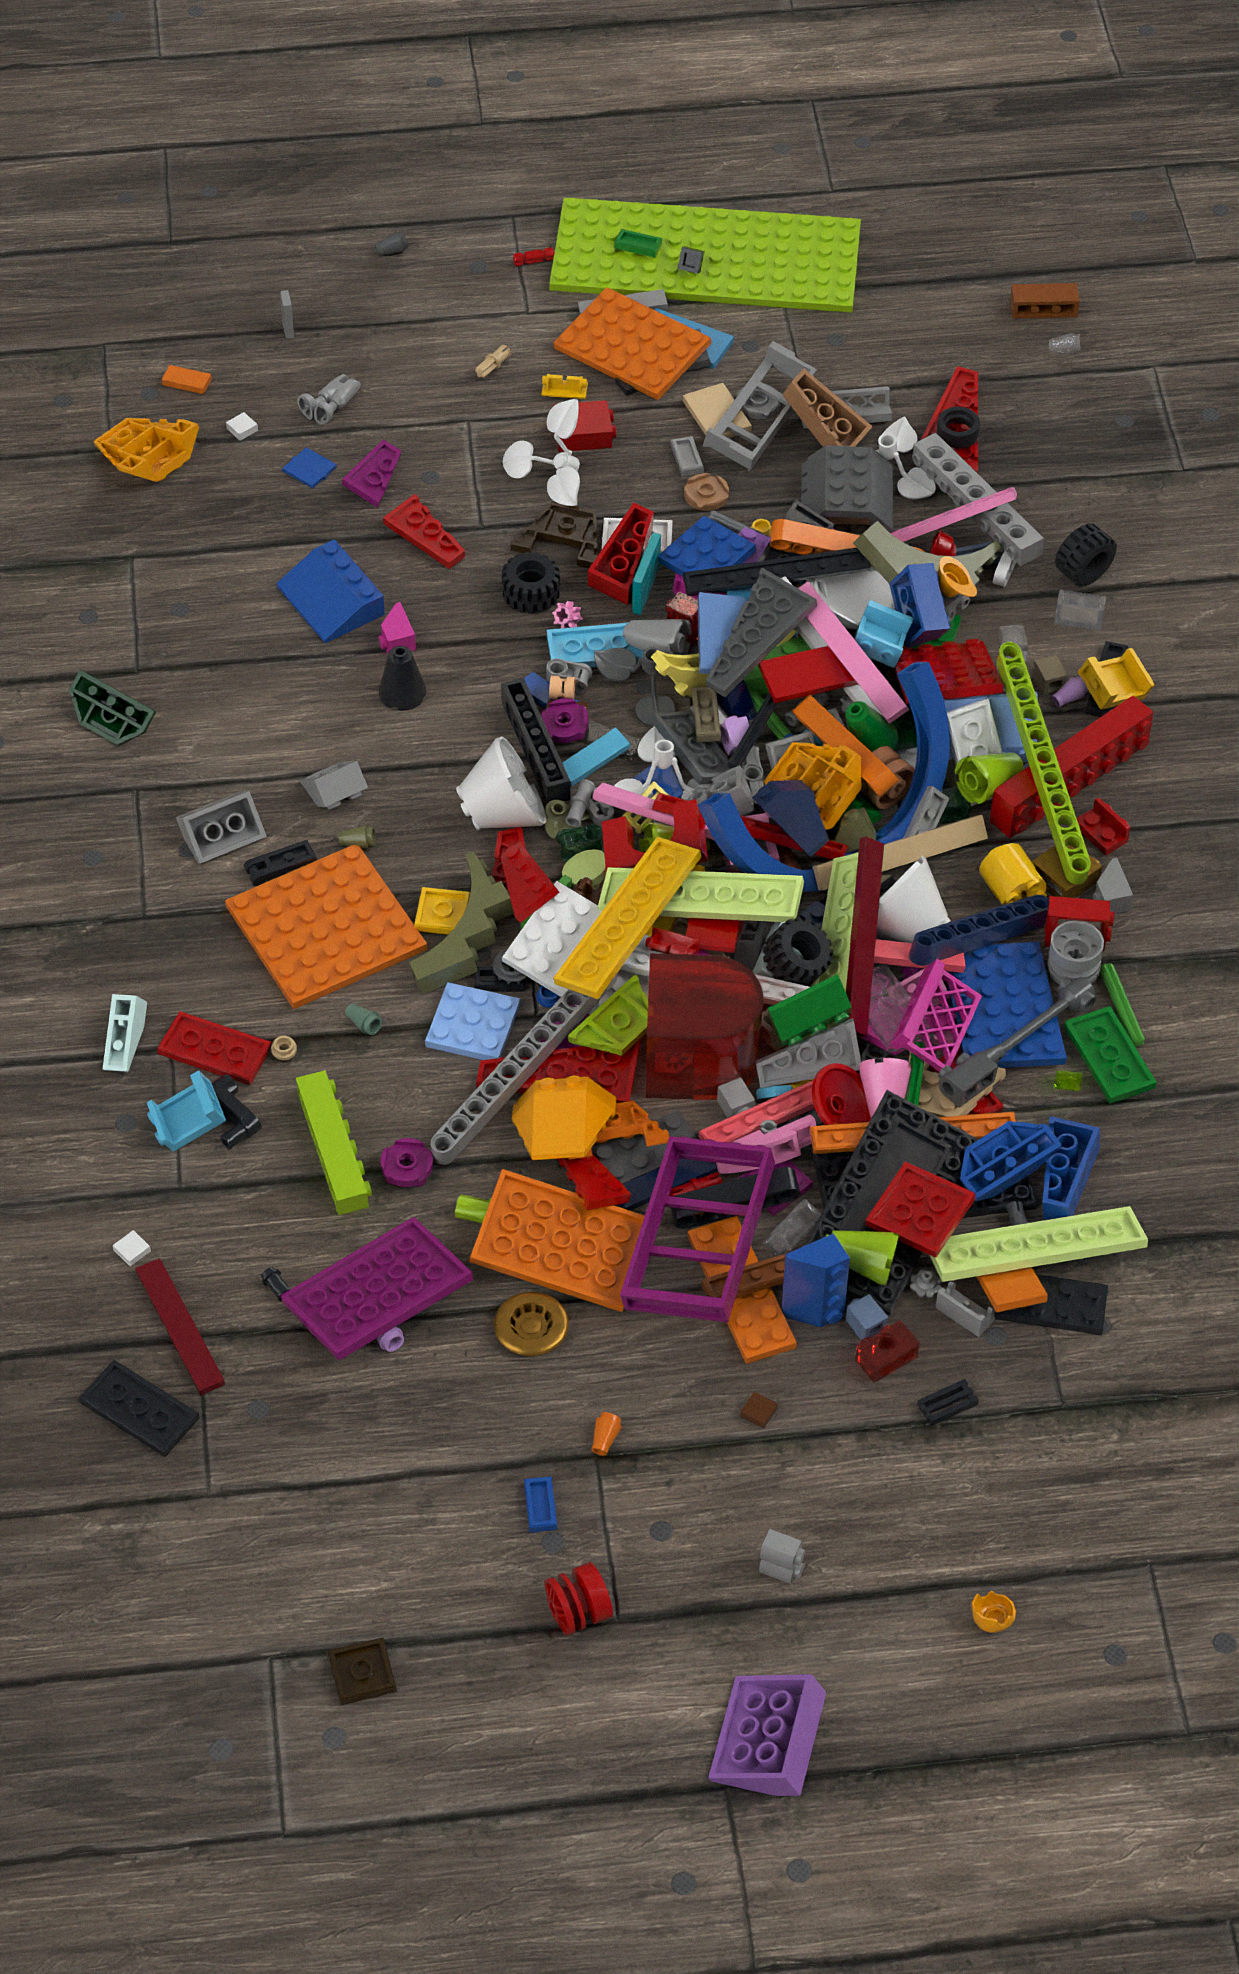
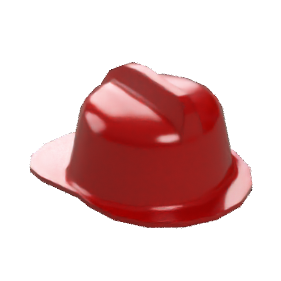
M941 528L937 529L929 553L938 556L955 557L957 546L954 544V538L942 532Z

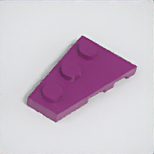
M383 439L342 479V485L378 508L401 457V450Z

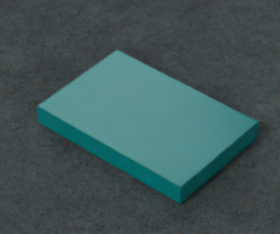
M658 533L651 535L633 579V614H642L661 567L657 557L661 553V534Z

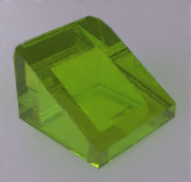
M1057 1070L1054 1088L1080 1091L1083 1073Z

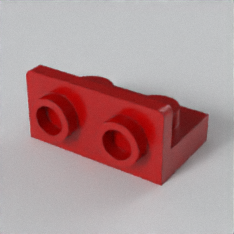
M1099 797L1094 800L1091 810L1076 818L1081 833L1105 856L1128 843L1130 833L1128 822L1115 813L1112 807Z

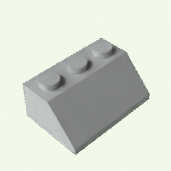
M250 791L237 792L175 817L184 841L199 864L267 837Z

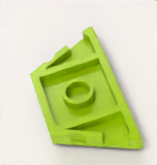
M636 974L633 975L568 1035V1041L573 1044L623 1055L656 1025V1015L649 1006V1000L639 984L638 976Z

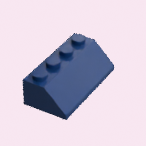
M834 1233L786 1254L782 1312L785 1318L823 1327L827 1324H835L844 1317L850 1257Z

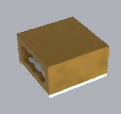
M1071 845L1066 846L1069 849H1076ZM1053 846L1032 861L1036 871L1046 882L1045 892L1050 896L1079 898L1096 886L1102 870V865H1100L1099 861L1089 855L1091 866L1086 881L1082 884L1070 883L1065 877L1056 846ZM1073 867L1077 871H1083L1079 867Z

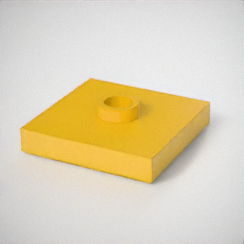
M422 887L414 928H417L419 932L449 935L465 912L470 899V892Z

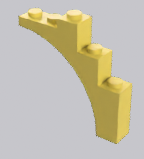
M794 628L778 645L789 641L797 632ZM657 650L651 656L657 664L655 669L664 677L669 675L676 684L675 690L683 697L686 695L692 697V688L707 687L706 679L709 674L699 673V653L673 655Z

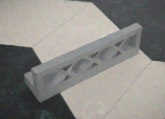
M889 386L831 391L868 423L892 421V411L889 406ZM884 394L883 403H874L871 399L875 395ZM854 396H860L863 399L858 405L849 403ZM801 420L803 428H808L805 425V423Z

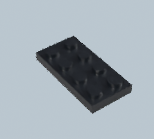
M1036 1274L1048 1294L1047 1302L995 1313L996 1320L1102 1335L1108 1285Z

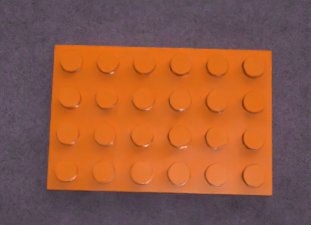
M608 287L553 342L554 349L614 379L616 377L656 400H659L712 344L711 337Z
M502 1169L469 1262L622 1312L624 1305L620 1293L645 1215L614 1205L587 1211L584 1207L585 1200L575 1192Z

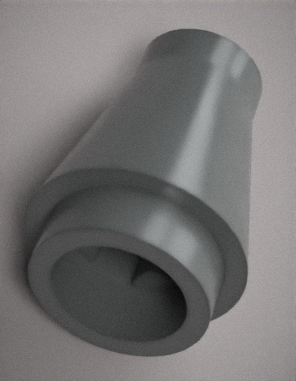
M395 231L381 242L375 244V248L380 257L387 254L404 252V249L408 248V243L402 231L398 233Z

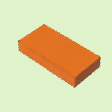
M169 365L161 380L164 386L204 394L212 378L209 373Z

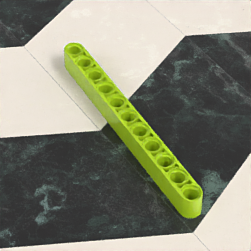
M1005 642L999 649L996 661L997 668L1065 877L1072 884H1082L1087 879L1091 861L1021 649L1014 642ZM1018 697H1023L1026 700H1020ZM1025 718H1030L1033 721H1027ZM1031 739H1037L1040 742H1034ZM1038 760H1044L1047 763H1041ZM1046 781L1053 782L1054 785H1049ZM1053 802H1057V803L1061 804L1062 806H1055V805L1052 804V803H1053ZM1059 824H1065L1068 828L1061 827ZM1071 845L1076 849H1069L1066 846ZM1073 867H1079L1083 871H1077Z

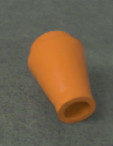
M602 1412L600 1417L596 1418L591 1448L594 1453L602 1456L607 1455L610 1446L622 1429L620 1425L621 1418L608 1412Z

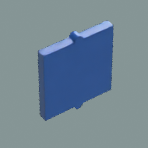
M306 447L297 456H293L292 460L282 468V471L313 489L322 480L327 479V476L337 468V464Z

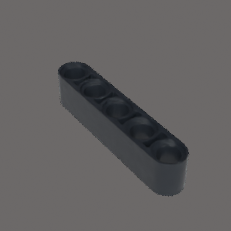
M782 1167L773 1170L762 1209L794 1201L800 1196V1189L793 1168ZM758 1174L682 1193L674 1197L749 1205ZM671 1208L674 1225L679 1229L692 1228L738 1216Z

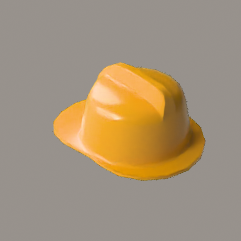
M945 556L941 558L937 573L939 588L943 594L949 598L958 594L967 597L976 596L977 589L963 564L952 557Z

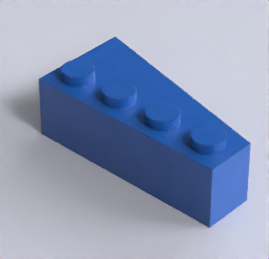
M1050 1116L1049 1128L1062 1144V1147L1046 1161L1043 1221L1074 1215L1100 1150L1099 1127Z

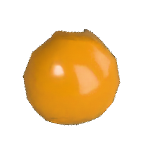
M990 1591L983 1597L976 1594L971 1603L974 1622L983 1631L989 1633L1001 1632L1011 1627L1015 1621L1016 1610L1014 1603L1005 1595L995 1594L993 1591Z

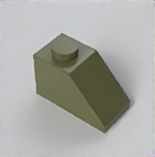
M865 808L847 811L841 817L832 841L846 844L848 846L846 854L859 849V842L862 837L867 836L876 840V831Z

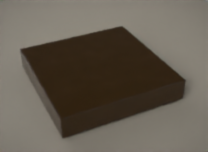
M384 1637L328 1650L340 1705L397 1692Z

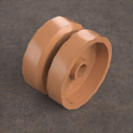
M884 746L872 753L895 774L899 781L882 797H879L862 780L860 790L863 795L868 796L870 801L880 809L892 807L908 793L915 771L914 767L906 760L901 759L895 750Z

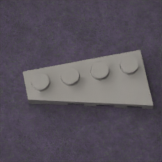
M853 1018L833 1026L820 1034L806 1038L793 1047L788 1046L756 1060L760 1088L814 1079L821 1068L832 1063L844 1064L855 1071L859 1070L861 1060Z

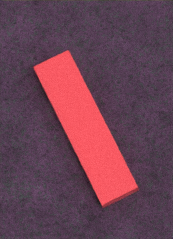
M876 939L874 963L926 968L928 966L917 965L910 961L908 955L912 943ZM964 953L940 960L945 963L943 968L945 971L964 973L966 967Z

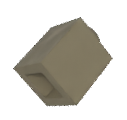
M1057 655L1044 657L1034 662L1033 678L1043 696L1055 694L1067 682V673Z

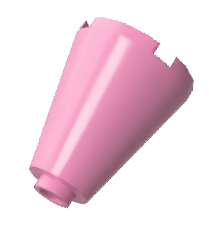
M883 1058V1062L876 1064L875 1059L865 1060L859 1064V1072L871 1118L886 1090L905 1099L911 1072V1064L908 1061Z

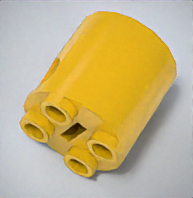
M1010 843L994 848L984 858L979 867L980 875L1002 905L1034 895L1047 897L1045 893L1046 882L1036 871L1034 864L1019 844Z

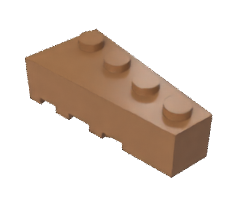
M804 368L783 393L784 398L822 447L826 445L857 447L873 427Z

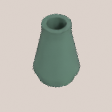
M355 1003L350 1004L345 1010V1015L351 1019L363 1034L374 1035L380 1030L382 1018L378 1012L360 1007Z

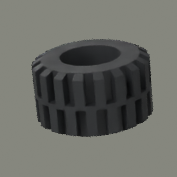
M1087 523L1075 529L1061 544L1056 554L1055 566L1076 586H1087L1095 582L1108 570L1116 555L1117 544L1096 524Z
M524 552V555L517 554L515 558H510L508 564H504L502 570V595L506 604H510L512 609L517 608L518 612L523 613L527 611L528 614H533L536 611L540 613L543 612V609H550L551 605H555L560 597V572L558 564H555L553 559H548L547 555H539L538 552H534V554Z
M795 918V922L789 919L766 940V945L763 947V953L765 954L763 960L768 964L766 967L768 972L771 971L774 974L772 976L774 979L810 986L829 968L833 960L831 958L833 949L830 948L832 943L830 939L826 938V932L819 929V925L816 923L812 925L811 921L807 919L802 921L801 918ZM792 947L797 949L804 959L798 957Z

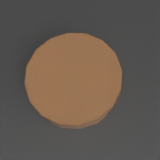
M710 473L697 474L689 478L684 487L686 502L691 507L701 511L717 510L728 501L729 486L722 477L717 475L714 477L710 476Z

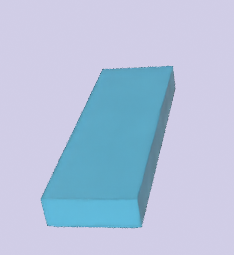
M617 728L612 729L563 762L571 786H574L631 748L630 743Z

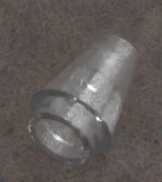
M1074 332L1049 339L1050 352L1076 354V351H1081L1079 333L1074 334Z

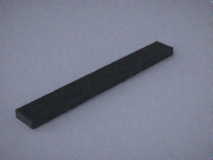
M850 548L683 572L686 595L691 597L698 596L699 592L712 594L752 588L759 578L761 568L779 578L786 577L789 582L870 571L871 565L858 548Z

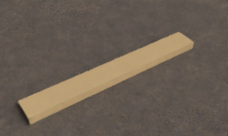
M983 815L969 817L884 844L882 872L917 861L922 855L927 858L987 839ZM833 860L813 866L818 890L829 888Z

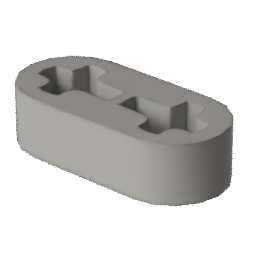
M593 790L589 799L590 806L587 811L593 823L602 827L603 821L614 819V808L611 805L596 800L594 803L592 800Z

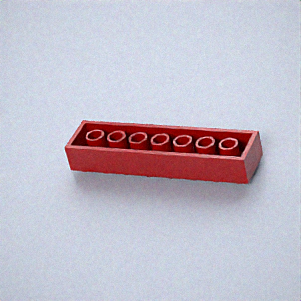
M1134 695L1054 749L1069 797H1075L1081 789L1087 785H1092L1097 778L1105 773H1110L1116 765L1127 761L1132 754L1138 750H1143L1149 744L1154 712ZM1038 760L1041 763H1047L1044 760ZM1030 766L994 790L990 822L1009 839L1017 833L1024 832L1027 826L1035 821H1040L1044 817L1045 812ZM1046 781L1047 784L1054 785L1053 782ZM1053 802V803H1052V804H1054L1055 806H1060V805H1061V804H1059V803H1057V802Z

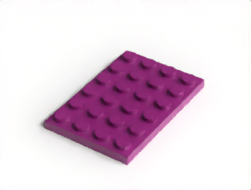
M412 1217L280 1296L282 1303L340 1361L474 1279L472 1272L415 1217Z

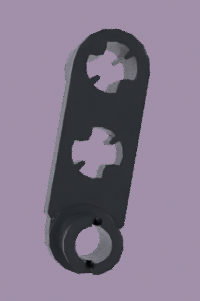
M223 1074L212 1082V1086L223 1114L236 1125L220 1136L222 1144L230 1150L245 1137L250 1138L262 1129L258 1118L234 1096L239 1092V1089L232 1077L228 1074Z

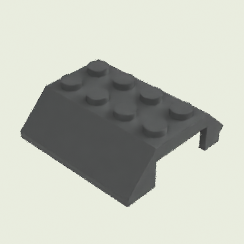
M826 445L810 455L808 460L802 464V504L824 518L870 519V527L878 521L889 533H893V465L872 447Z

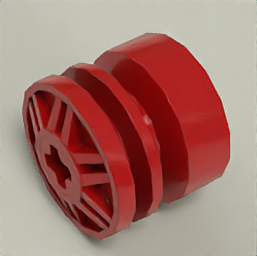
M591 1561L572 1569L573 1583L564 1573L559 1574L557 1580L551 1577L544 1581L549 1609L566 1636L575 1632V1626L579 1630L586 1628L585 1614L594 1625L613 1617V1608L608 1590L598 1569Z

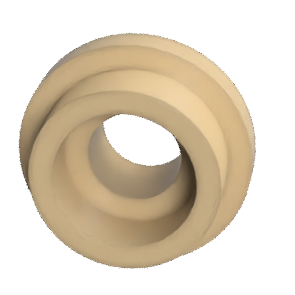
M280 1036L274 1040L271 1046L272 1055L279 1060H289L295 1056L297 1045L289 1036Z

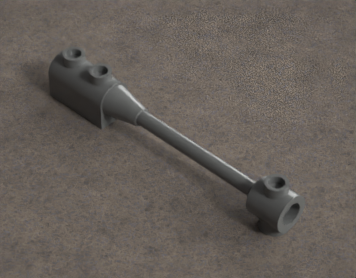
M1078 977L1074 981L1065 978L1058 987L1060 990V1000L1000 1045L976 1052L971 1056L967 1053L961 1054L956 1061L957 1066L954 1069L949 1065L945 1066L938 1075L940 1078L938 1084L941 1092L959 1108L994 1083L998 1069L997 1063L1007 1051L1064 1009L1069 1011L1080 1009L1083 1013L1088 1012L1097 1000L1092 984L1083 977Z

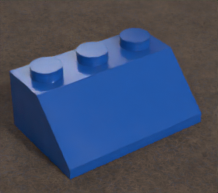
M933 563L907 565L889 583L896 611L913 618L904 640V645L909 648L940 638L950 629V619L946 615L944 596L940 592L939 577Z

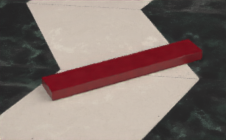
M158 1258L136 1267V1274L199 1395L201 1396L224 1386L225 1380L161 1259Z

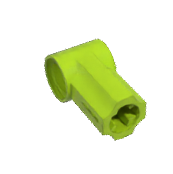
M461 1194L456 1203L455 1217L482 1224L491 1198L485 1200Z

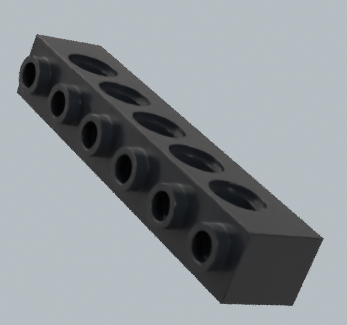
M524 678L501 683L502 705L546 804L552 800H571L570 779Z

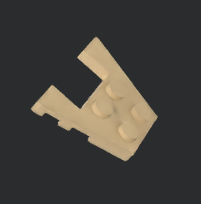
M909 1051V1064H910L911 1052ZM924 1061L918 1107L937 1117L967 1115L977 1105V1101L983 1095L987 1096L993 1090L992 1086L998 1081L1001 1082L1005 1078L1006 1070L998 1067L994 1083L959 1108L941 1092L938 1084L940 1079L938 1077L939 1073L927 1071L929 1064Z

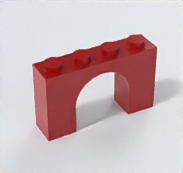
M696 799L672 805L674 832L670 841L700 850L701 858L696 864L698 865L699 863L707 862L708 855L704 818L699 810V803ZM623 816L603 821L602 831L606 872L608 867L634 868L645 852L635 850L633 828L627 818Z

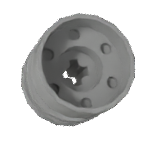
M1075 920L1064 922L1056 927L1051 936L1047 966L1050 977L1058 984L1065 978L1074 981L1078 977L1087 979L1091 984L1095 982L1100 972L1104 945L1101 932L1087 922Z

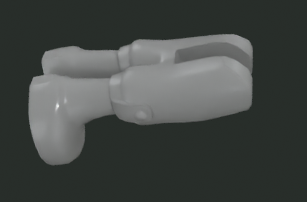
M341 374L321 389L316 399L308 393L301 394L297 399L298 407L308 419L311 420L315 417L318 424H326L332 419L333 412L344 407L358 392L361 383L355 379H349L345 374Z

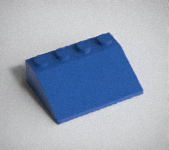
M335 539L312 550L276 583L277 588L324 643L385 615L384 595Z

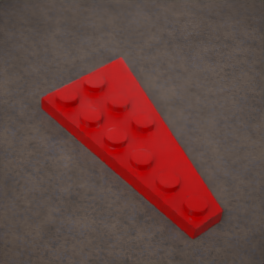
M959 366L956 367L921 440L936 433L938 417L945 409L960 406L968 408L978 415L977 371ZM952 423L946 426L948 429L956 432L970 430L968 426L961 423ZM978 440L966 448H952L978 474Z
M641 1038L623 1055L585 1046L554 1050L515 1093L524 1094L536 1080L543 1078L562 1079L569 1076L589 1077L614 1095L617 1103L629 1102L632 1095ZM506 1057L480 1061L476 1088L483 1083ZM523 1057V1058H521V1059H522V1060H529L530 1058H529V1057ZM506 1075V1076H504V1077H506V1078H512V1077H514V1076H513V1075Z

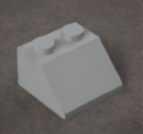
M341 761L300 780L302 786L318 807H327V809L339 806L341 804L340 800L346 797L351 800L361 796V791L368 788L357 761Z

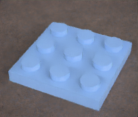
M447 982L427 1034L425 1047L481 1060L501 1058L520 1007V998Z

